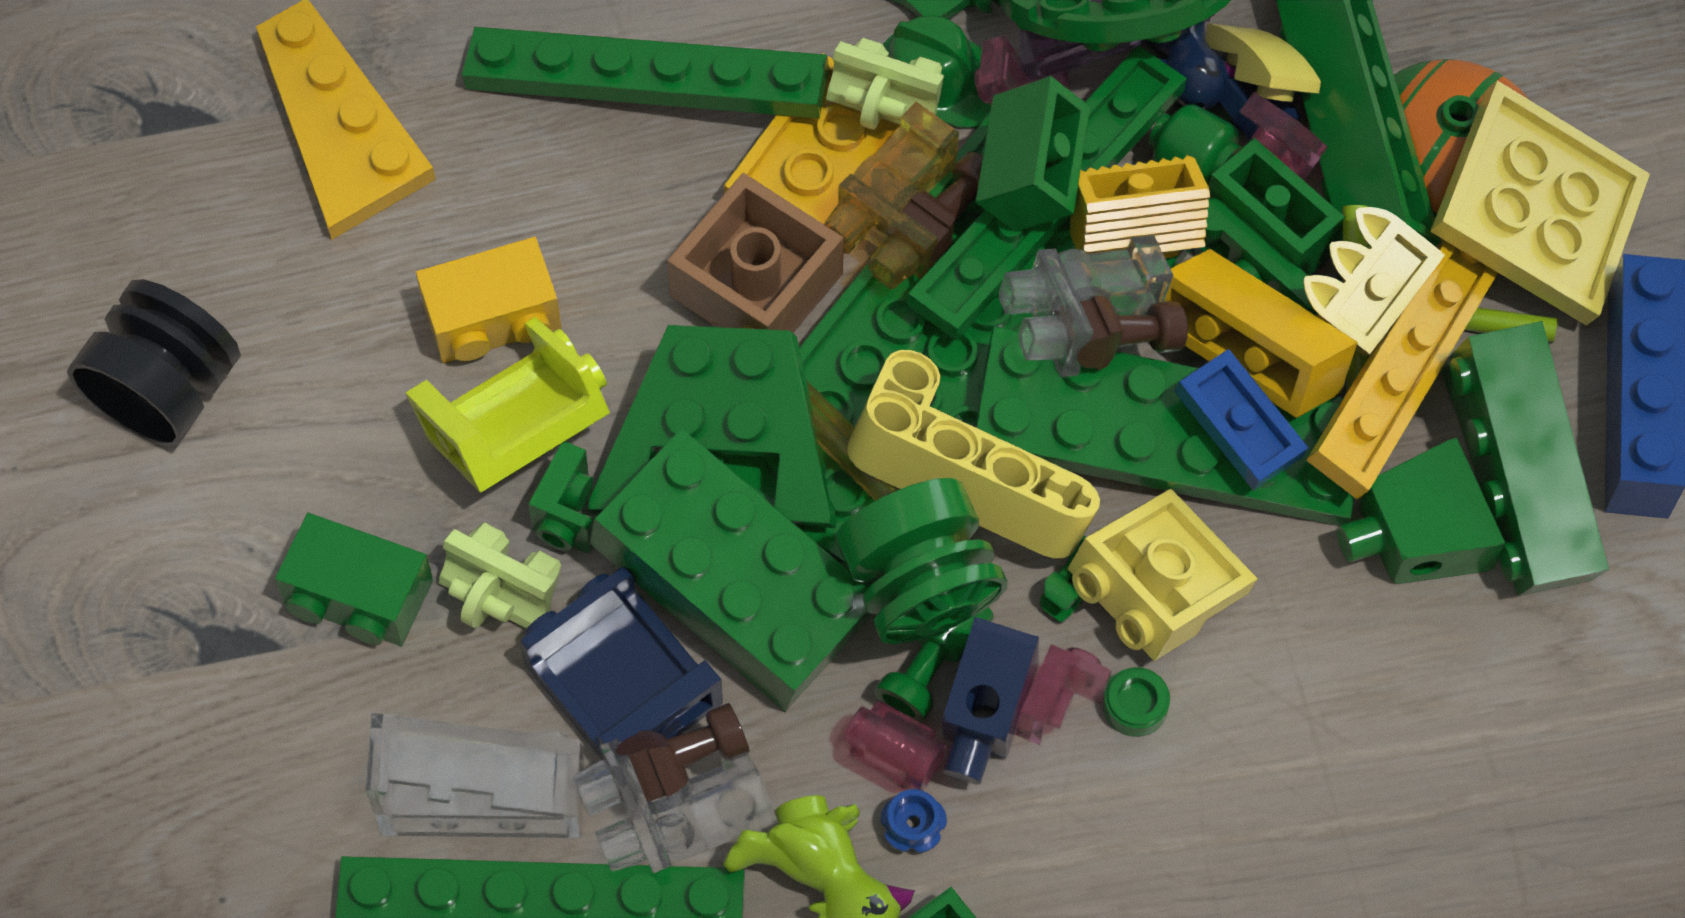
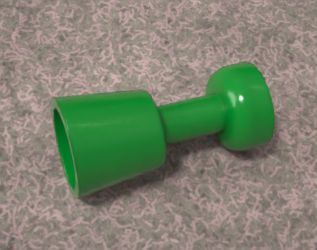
M988 606L982 612L953 628L917 640L922 647L906 672H889L885 674L874 690L875 697L897 716L916 724L923 723L933 707L931 693L926 687L943 661L955 663L961 659L974 618L978 617L990 622L994 619V614Z

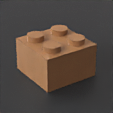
M742 173L668 258L667 269L670 297L715 327L790 330L794 333L843 275L844 237L753 178Z

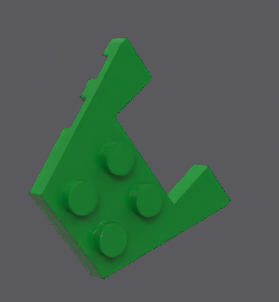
M668 325L590 496L588 509L595 514H600L668 441L683 428L713 455L780 458L774 507L796 526L836 528L837 518L834 505L830 502L824 475L827 473L822 451L818 448L811 415L814 413L797 336L790 330Z

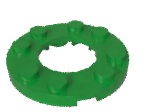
M1000 0L1007 16L1021 30L1030 31L1056 40L1083 43V46L1088 50L1105 51L1123 42L1147 39L1151 42L1163 43L1175 40L1180 36L1181 30L1208 19L1232 0H1101L1102 3L1089 0Z

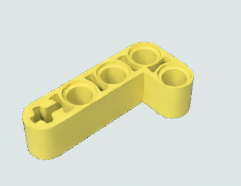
M898 350L891 353L883 365L848 441L847 452L854 465L863 472L899 489L938 478H954L962 481L979 518V526L1043 556L1055 559L1072 555L1100 506L1099 495L1091 483L1066 469L930 407L940 382V373L937 366L925 355L912 350Z

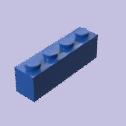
M1623 254L1608 291L1605 513L1669 519L1685 489V260Z

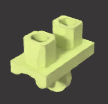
M866 38L860 39L855 45L840 41L834 51L833 73L827 90L826 100L861 111L860 125L872 130L877 127L882 118L929 134L935 123L944 75H941L942 67L940 63L923 57L911 60L910 64L888 57L889 52L884 48L883 44Z
M484 522L469 535L454 529L444 540L443 549L446 551V559L439 576V584L449 588V595L464 602L461 611V621L464 624L475 629L490 615L503 623L511 620L527 629L538 617L550 611L552 596L559 582L560 561L542 551L532 552L523 564L508 557L510 541L504 532Z

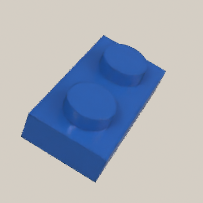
M1229 349L1179 381L1174 391L1253 491L1297 462L1308 450V446Z

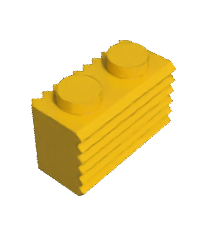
M1188 155L1184 159L1174 157L1171 161L1162 158L1159 163L1150 160L1147 164L1138 161L1135 165L1126 163L1123 167L1114 164L1111 168L1101 166L1098 170L1091 167L1086 172L1081 170L1074 214L1070 216L1069 231L1081 262L1114 265L1127 257L1154 254L1158 257L1170 258L1179 255L1183 250L1205 247L1206 218H1208L1207 208H1209L1208 198H1210L1209 187L1195 158Z

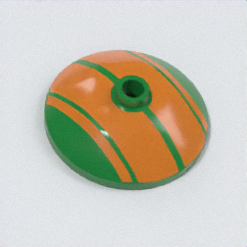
M1456 59L1424 61L1408 66L1394 74L1435 218L1485 91L1498 80L1528 99L1518 86L1502 74L1469 61ZM1451 115H1460L1468 120L1463 122L1457 121Z

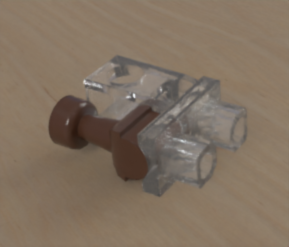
M1154 235L1131 237L1126 250L1090 254L1081 249H1070L1060 253L1057 252L1056 248L1038 250L1032 269L1006 272L999 291V300L1005 314L1032 313L1033 317L1023 318L1018 333L1019 346L1026 361L1053 359L1060 377L1078 376L1081 366L1096 368V371L1106 368L1114 359L1117 348L1148 342L1154 351L1165 353L1181 351L1187 341L1188 325L1182 305L1178 301H1164L1173 278V273Z
M729 702L707 712L706 720L708 726L668 739L662 734L651 730L638 731V734L625 739L621 743L617 738L600 745L604 760L592 764L572 777L589 816L619 803L623 804L628 818L595 831L596 838L611 871L647 861L652 872L656 873L672 866L670 861L682 860L737 839L742 830L757 831L778 823L760 773L747 754L750 750L746 737ZM719 751L722 756L720 758L721 766L689 779L686 768Z

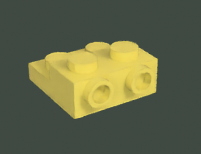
M1172 489L1167 490L1086 537L1068 567V570L1073 574L1072 581L1077 594L1088 603L1094 604L1099 602L1116 620V631L1120 640L1130 649H1143L1153 661H1156L1196 636L1207 619L1248 595L1258 580Z

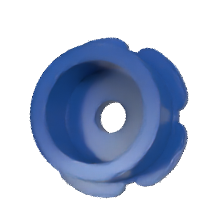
M918 789L902 791L889 800L883 807L880 818L881 824L886 827V841L893 848L902 852L914 849L917 853H924L933 849L940 842L941 836L939 833L945 829L947 823L943 806L929 793ZM915 817L920 821V824L913 828L907 824V820Z

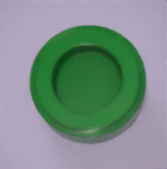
M1140 667L1124 669L1115 674L1106 686L1103 700L1104 715L1109 724L1124 735L1132 737L1149 735L1158 730L1167 717L1170 705L1169 689L1164 680L1151 670Z

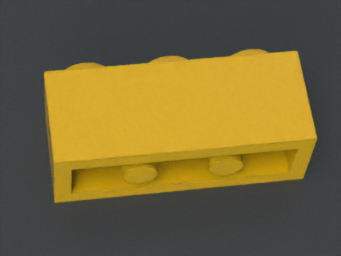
M1211 249L1164 271L1156 302L1178 301L1182 305L1188 325L1186 347L1208 361L1229 349L1271 402L1296 418L1341 393L1358 343L1356 340Z

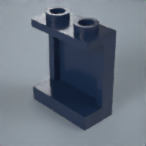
M626 567L620 568L610 576L605 573L590 580L579 592L578 599L558 613L556 611H549L538 617L527 628L525 637L520 641L525 666L618 780L626 775L623 765L619 762L615 753V748L622 741L638 734V731L644 730L660 733L667 739L681 735L703 719L708 711L723 704L721 678L706 660L698 665L638 594L635 589L634 577Z

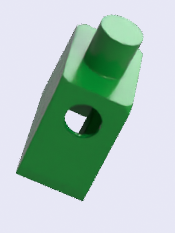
M1457 437L1447 440L1378 475L1370 490L1362 496L1360 510L1363 518L1337 527L1339 546L1349 563L1379 554L1390 580L1397 584L1493 570L1505 545V541Z

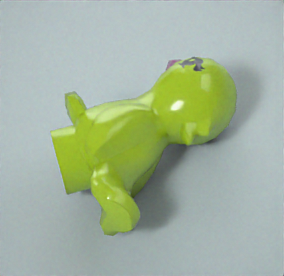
M821 795L799 797L781 804L774 811L777 821L776 826L769 832L742 830L735 844L724 856L723 866L729 872L739 871L755 864L774 866L798 883L823 893L824 901H817L809 906L810 911L819 914L818 918H900L901 911L911 903L915 890L884 884L868 875L860 867L852 841L848 835L858 823L857 818L860 816L859 808H857L856 804L838 806L829 811L827 800Z

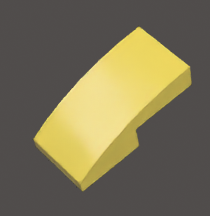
M1208 23L1205 38L1211 49L1227 52L1226 62L1236 66L1234 79L1258 85L1256 96L1292 102L1294 91L1319 93L1321 81L1314 69L1294 47L1281 38L1259 29Z

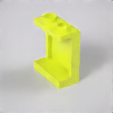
M536 317L524 323L534 345V351L454 401L449 402L427 379L405 392L428 441L480 493L610 414L600 389L607 386V382L593 357L588 353L579 356L572 342L561 329L552 332Z

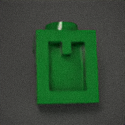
M566 441L562 442L528 505L532 531H535L544 543L561 551H569L571 548H575L588 554L593 547L590 544L593 520L579 513L584 507L593 486V477L589 476L585 449Z

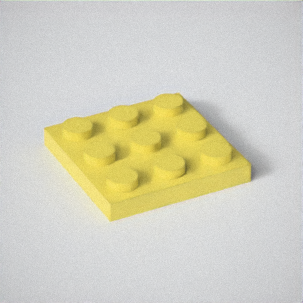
M1497 80L1483 95L1430 232L1587 326L1601 314L1650 173Z

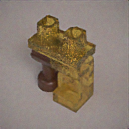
M917 101L903 114L900 127L875 154L864 160L854 174L850 173L839 184L838 205L824 223L825 226L844 237V253L850 254L864 238L878 248L869 257L868 269L877 280L889 289L895 288L912 274L922 279L935 265L934 262L938 261L952 246L955 222L971 202L976 201L983 155L970 151L956 163L959 132ZM952 170L954 183L935 198L929 192Z

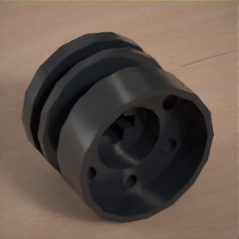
M145 279L131 280L119 298L120 304L113 305L104 319L109 332H94L70 364L67 373L71 383L88 402L124 429L147 441L162 446H178L205 408L199 394H214L224 381L222 374H229L240 358L241 353L237 342L226 328L206 310L184 295L162 284Z

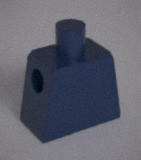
M978 617L974 618L942 718L943 737L952 742L943 773L962 782L980 785L990 755L1007 758L1039 666L1038 636ZM980 708L991 709L995 712L994 715L988 718H977L972 715L975 710Z

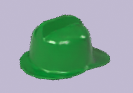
M929 15L920 16L908 22L900 21L894 29V34L883 43L884 48L889 52L888 57L910 64L911 60L923 57L940 63L942 67L941 75H944L935 119L957 128H978L991 112L993 95L1012 89L1011 76L1002 61L988 50L968 40L960 26L945 17Z

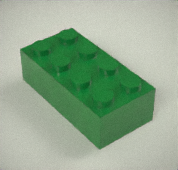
M683 428L668 441L594 520L590 544L619 569L626 567L633 575L634 582L784 712L790 708L865 625L872 614L867 612L864 605L863 595L869 589L864 583L853 580L850 571Z

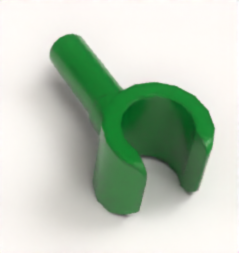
M1086 536L1082 537L1079 545L1073 554L1069 556L1060 571H1055L1048 576L1044 584V593L1039 600L1040 607L1060 623L1068 620L1083 601L1072 584L1073 574L1068 570V567Z

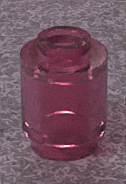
M878 701L871 710L861 706L852 718L844 735V741L851 745L848 755L850 760L903 789L911 785L923 791L934 777L947 749L946 743L935 738L936 730L882 701Z

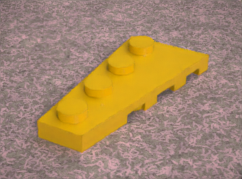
M302 0L256 26L261 46L279 96L283 102L331 240L436 180L433 166L309 0Z

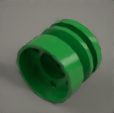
M954 478L931 479L909 485L885 495L846 520L835 534L836 542L853 580L861 583L874 582L863 595V601L867 612L877 615L873 619L874 627L880 641L891 645L908 643L946 631L982 612L997 601L1007 590V579L1001 566L991 563L994 560V551L991 544L981 539L969 540L979 528V518L962 481Z

